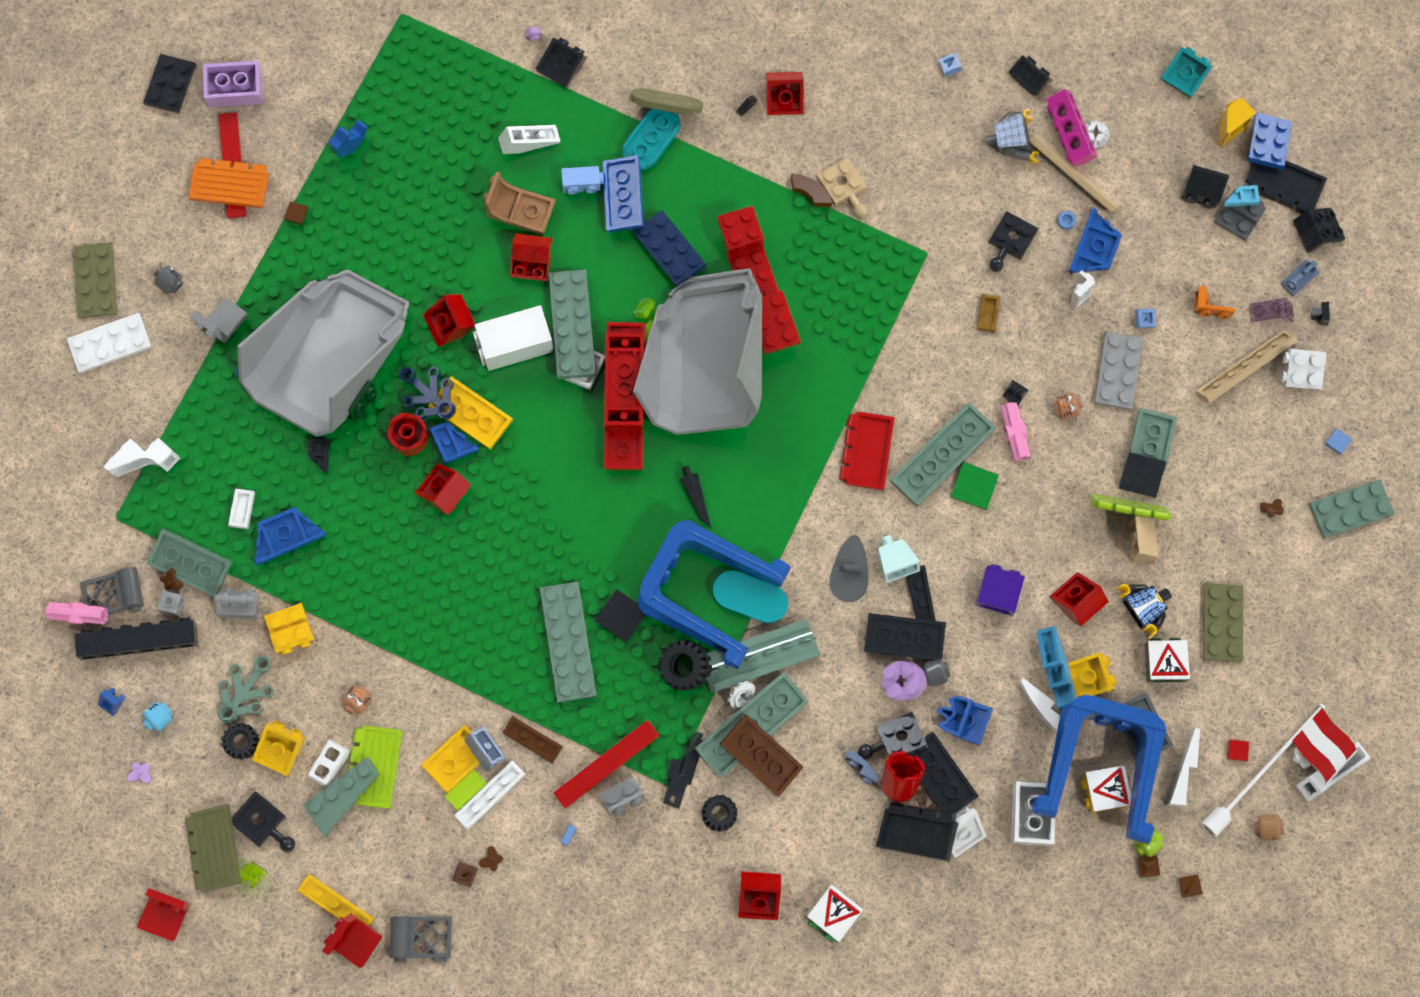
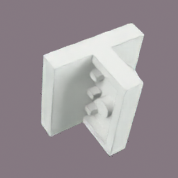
M967 806L955 813L956 822L959 824L951 853L954 858L987 837L978 813L973 808L970 810Z

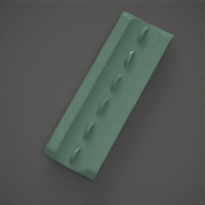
M808 619L740 641L749 650L739 669L732 668L723 662L725 653L719 650L708 652L706 655L711 657L712 661H709V665H712V669L708 670L711 674L710 677H706L712 694L738 685L739 682L743 683L746 680L749 681L821 656Z

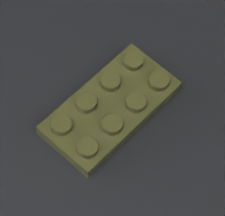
M109 242L74 246L78 318L117 315L113 244Z
M1204 583L1203 660L1243 662V585Z

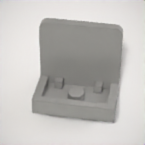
M223 298L207 319L196 311L190 317L196 321L194 325L200 330L204 331L206 329L205 333L213 340L218 338L225 344L248 314L228 298Z

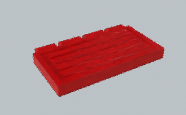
M857 411V415L849 414L847 428H852L854 431H846L844 446L852 448H844L842 464L849 465V467L841 466L839 480L846 481V485L884 491L895 417Z

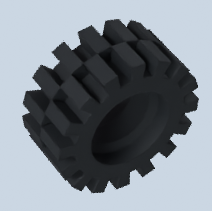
M241 722L240 724L234 723V726L230 725L228 730L223 732L224 737L222 736L221 738L223 741L221 744L224 751L230 757L244 760V758L248 759L252 754L254 755L259 738L258 733L250 725ZM239 734H244L248 738L247 745L242 749L235 748L233 744L234 738Z
M725 795L710 797L702 808V820L705 825L717 832L726 831L731 828L737 819L738 811L735 802L731 798L725 797ZM716 806H723L727 810V817L722 821H717L712 817V810Z

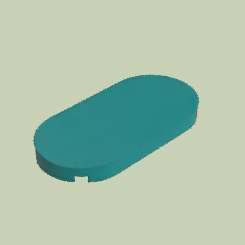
M651 108L623 145V158L638 155L640 157L641 170L654 166L679 133L680 119L678 113Z
M738 571L724 572L714 582V598L721 607L766 624L777 622L787 612L788 598L785 592L778 586Z

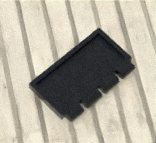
M1285 161L1283 170L1253 163L1245 182L1248 183V186L1257 185L1258 193L1262 189L1261 196L1274 202L1277 196H1279L1280 200L1278 203L1292 209L1294 204H1297L1295 211L1303 214L1307 210L1315 209L1327 178L1294 163Z
M891 802L889 809L885 808L876 847L949 862L959 824L956 822V814L944 811L940 814L939 810L923 809L922 807L906 805L905 807V804Z

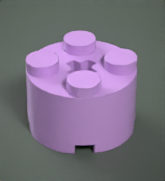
M897 661L884 669L882 684L888 697L899 701H912L919 698L925 690L927 678L924 670L917 664Z

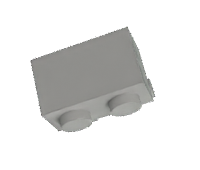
M226 588L224 591H218V595H215L214 600L217 602L216 615L219 618L258 619L260 595L255 590L244 589L243 592H236L235 589Z

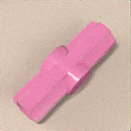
M1011 402L1002 405L1000 409L1005 425L1004 432L1007 433L1008 439L1006 441L1010 444L1014 461L1030 458L1026 440L1027 431L1024 422L1021 421L1017 403Z
M49 602L48 606H46L45 613L47 619L62 620L74 624L92 623L103 625L108 620V612L105 607L87 606V604L70 602L69 604Z

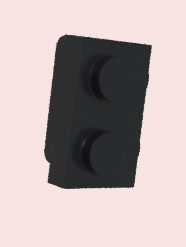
M1331 208L1307 210L1292 220L1307 253L1315 251L1324 244L1345 240L1344 232L1336 219L1335 212Z

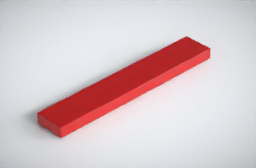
M237 112L218 114L222 160L232 161V167L234 162H242ZM226 204L228 219L247 217L246 207Z
M648 720L556 790L554 795L566 809L660 735Z

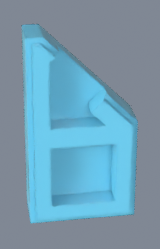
M1257 185L1239 186L1226 200L1224 207L1258 205L1260 202Z

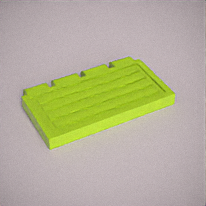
M1090 493L1089 501L1093 507L1170 521L1171 512L1164 506Z
M363 725L362 729H355L353 743H360V747L352 746L350 762L359 764L368 757L380 773L367 791L356 800L355 805L391 809L402 730ZM349 766L348 771L351 770V769H352L353 767H355V766Z

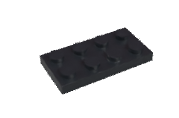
M868 613L864 652L926 660H942L946 622Z
M932 731L924 737L928 748L909 756L914 758L918 756L924 763L925 770L921 784L940 812L956 813L979 796Z

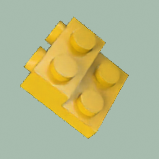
M302 603L264 616L276 653L281 652V655L293 652L292 648L299 645L301 649L312 645L311 641L315 640Z
M1099 652L1068 663L1076 698L1083 695L1099 696L1116 690L1117 680L1114 674H1110L1108 667L1111 666L1108 655L1104 656V653Z
M274 720V722H269L265 725L252 761L288 776L291 773L297 756L300 755L306 737L302 736V731L294 728L291 730L284 728V723Z

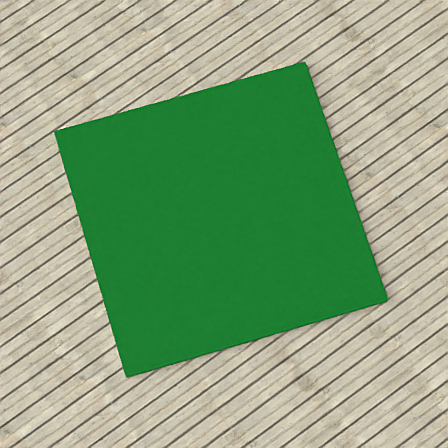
M400 14L329 139L330 141L334 137L339 127L342 126L345 130L349 131L353 128L355 122L360 120L368 127L364 135L365 140L350 155L339 158L331 151L329 143L326 144L294 203L308 206V212L303 225L283 220L236 303L237 306L248 314L246 319L225 344L216 338L160 437V440L171 448L180 459L168 472L158 465L144 466L119 509L116 519L155 539H158L162 529H167L233 561L228 572L229 575L293 606L302 603L306 612L601 755L648 720L660 736L623 765L668 786L670 778H667V773L671 760L675 759L682 762L688 740L693 732L696 733L715 692L711 694L707 681L705 684H701V687L693 690L670 688L671 685L664 683L666 679H661L660 677L662 671H658V666H661V662H658L659 658H663L662 651L667 650L666 647L673 645V642L676 641L696 642V644H701L703 646L702 649H706L708 652L717 649L647 615L627 643L598 625L594 620L616 589L638 603L640 587L645 575L669 531L675 524L681 521L690 520L772 565L775 559L781 558L928 254L918 247L830 207H813L811 201L806 196L793 192L784 186L675 137L654 166L641 170L644 222L663 210L706 263V268L692 277L731 271L722 245L723 235L717 221V216L753 206L765 239V253L778 289L784 292L801 344L764 355L762 349V398L758 413L747 427L676 435L653 425L643 409V471L604 470L605 363L591 391L556 377L557 365L549 276L548 281L510 277L512 242L515 234L553 238L549 273L586 269L593 350L606 356L607 322L645 323V326L650 320L653 322L657 307L668 300V294L675 288L674 284L634 236L633 229L612 233L606 231L604 184H600V191L595 193L578 192L577 194H568L563 192L562 182L563 168L599 166V173H602L603 161L623 158V145L640 121L408 15ZM556 125L560 143L522 153L503 154L498 137L506 127ZM496 172H500L501 177L507 183L517 188L556 199L544 235L487 218L483 199L485 193H489L491 188L489 187L490 179L492 176H495ZM350 270L409 302V308L401 337L371 380L377 391V397L372 404L369 403L365 416L361 420L359 419L357 423L346 418L332 433L316 437L253 401L237 377V346L309 282L314 280L320 282L326 280L327 276ZM462 294L475 324L541 305L552 339L554 352L488 371L487 365H482L474 339L473 331H476V328L466 336L438 347L423 314L444 295ZM404 367L412 368L417 374L416 377L429 389L430 376L428 371L431 367H437L441 371V377L438 379V392L442 388L441 381L452 376L513 418L512 423L491 450L451 424L455 427L456 431L465 435L468 441L473 445L476 444L479 451L444 464L429 431L434 426L449 422L439 415L428 416L423 420L428 432V444L416 455L405 457L393 449L388 438L389 424L395 416L402 413L416 415V410L419 407L428 409L430 404H418L413 408H408L403 404V399L406 396H424L412 383L408 384L400 379L399 374ZM434 371L432 375L435 376L437 371ZM412 399L408 401V405L411 404ZM310 438L330 439L328 474H325L309 458ZM437 463L457 471L471 484L467 493L461 497L455 509L449 515L438 511L414 494ZM685 466L690 467L692 474L698 473L711 528L700 519L680 481V478L685 477L682 468ZM235 489L255 491L248 530L228 526ZM293 507L310 519L327 535L258 566L255 563L258 522ZM693 550L680 552L675 568L669 569L671 572L666 585L660 586L662 595L740 642L751 618L721 607L714 598L713 585L717 577L727 571L749 574ZM579 582L597 697L558 703L540 588ZM683 654L677 662L678 672L683 677H688L693 670V661L687 654Z

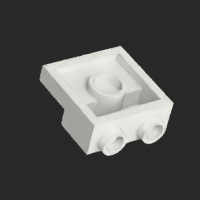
M1287 348V352L1283 356L1285 371L1281 373L1283 386L1322 390L1327 352Z

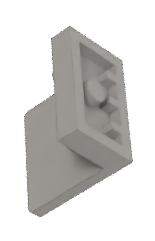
M633 776L602 792L599 796L609 816L614 814L617 817L626 812V807L631 805L634 808L642 804L645 793L640 789Z

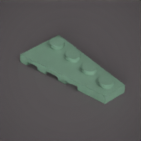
M367 757L304 804V807L324 837L327 838L334 826L340 823L345 813L356 804V800L367 791L380 775L370 758Z

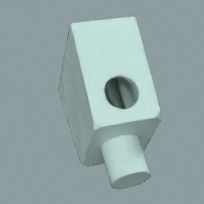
M891 535L881 539L883 546L878 548V554L885 583L920 571V561L905 540L900 539L894 542Z

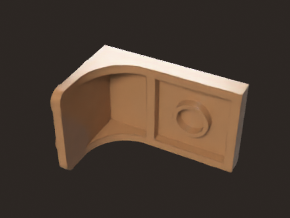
M496 172L495 176H492L490 179L489 187L491 188L489 193H485L483 199L487 218L544 235L556 199L517 188L507 183L501 177L500 172Z

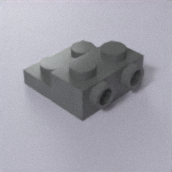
M1259 200L1260 203L1258 205L1223 206L1214 223L1246 241L1266 210V207L1261 200Z

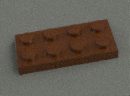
M747 714L740 719L719 743L777 797L781 795L804 768Z

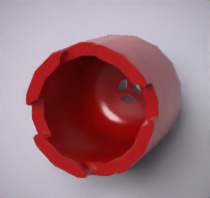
M896 751L889 755L881 779L883 793L887 798L896 802H905L915 796L925 770L922 760L918 756L914 758L906 755V751Z

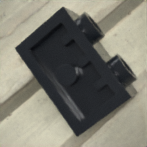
M1022 55L1008 73L1037 96L1044 86L1051 82L1052 79L1049 77L1051 73L1043 67L1039 69L1035 66L1037 62L1032 57L1028 56L1026 58Z

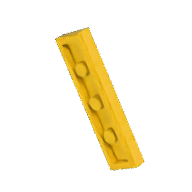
M310 874L307 875L297 890L338 919L352 913L369 926L374 921L372 916Z

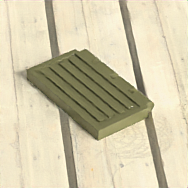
M230 804L190 813L191 817L185 818L187 833L193 832V835L188 836L190 852L196 851V855L191 856L193 872L199 871L198 875H194L196 890L202 889V892H209L242 884Z

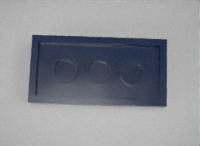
M663 210L646 220L643 228L632 230L634 236L675 287H678L706 268L704 260Z

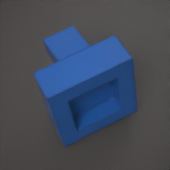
M114 688L108 691L105 689L100 694L98 706L112 716L118 712L125 699L124 695H120L118 698L115 697L116 690Z

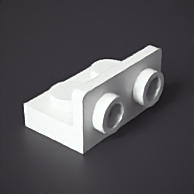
M1082 270L1078 274L1074 285V293L1070 297L1072 299L1070 306L1074 310L1091 295L1095 285L1093 277Z

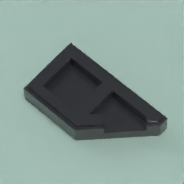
M310 438L309 458L325 474H328L330 439Z

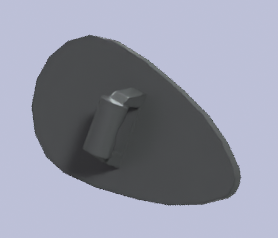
M857 535L850 536L841 547L830 576V589L833 595L844 602H854L860 599L866 593L868 587L866 552L863 543Z

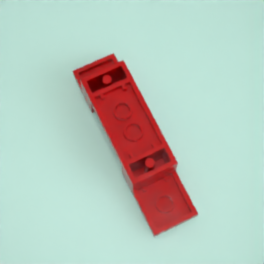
M753 206L717 216V221L723 235L722 245L731 271L750 268L762 294V349L764 355L801 344L784 292L778 289L765 253V239Z
M607 322L604 470L643 471V407L633 390L644 355L645 323Z

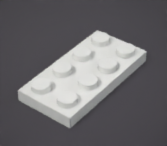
M140 313L67 338L79 374L152 348Z

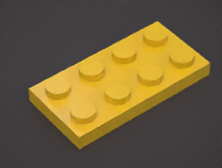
M451 376L449 379L454 383V387L451 390V402L456 406V413L452 418L446 420L491 450L512 423L513 418ZM447 382L445 387H448L450 383ZM441 388V390L438 392V397H439L442 401H443V388ZM434 403L428 405L429 408L437 407Z

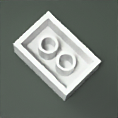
M1016 781L1013 784L1011 844L1054 845L1055 818L1032 813L1033 800L1040 795H1045L1047 783Z

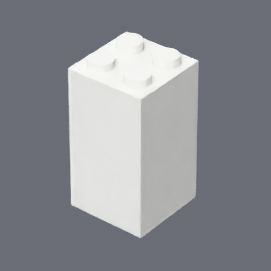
M541 305L475 324L476 331H473L474 339L482 365H487L488 371L554 352L552 339Z

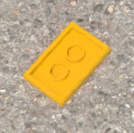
M465 724L421 764L447 794L473 769L480 765L464 741L472 733Z

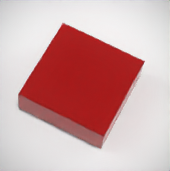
M1229 739L1227 760L1247 762L1249 742Z

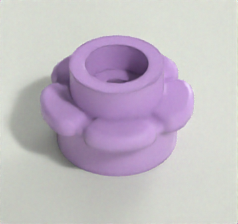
M531 27L525 30V37L529 38V41L538 40L542 35L540 27Z

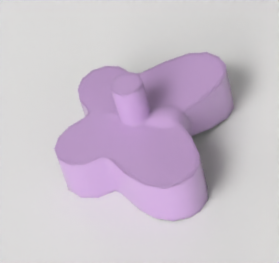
M134 763L132 765L133 771L128 775V780L134 782L141 779L145 783H150L152 780L149 773L150 765Z

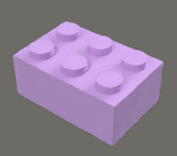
M259 61L203 64L204 100L208 108L264 104L263 70Z

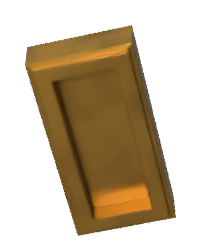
M982 294L977 330L996 332L1000 296Z

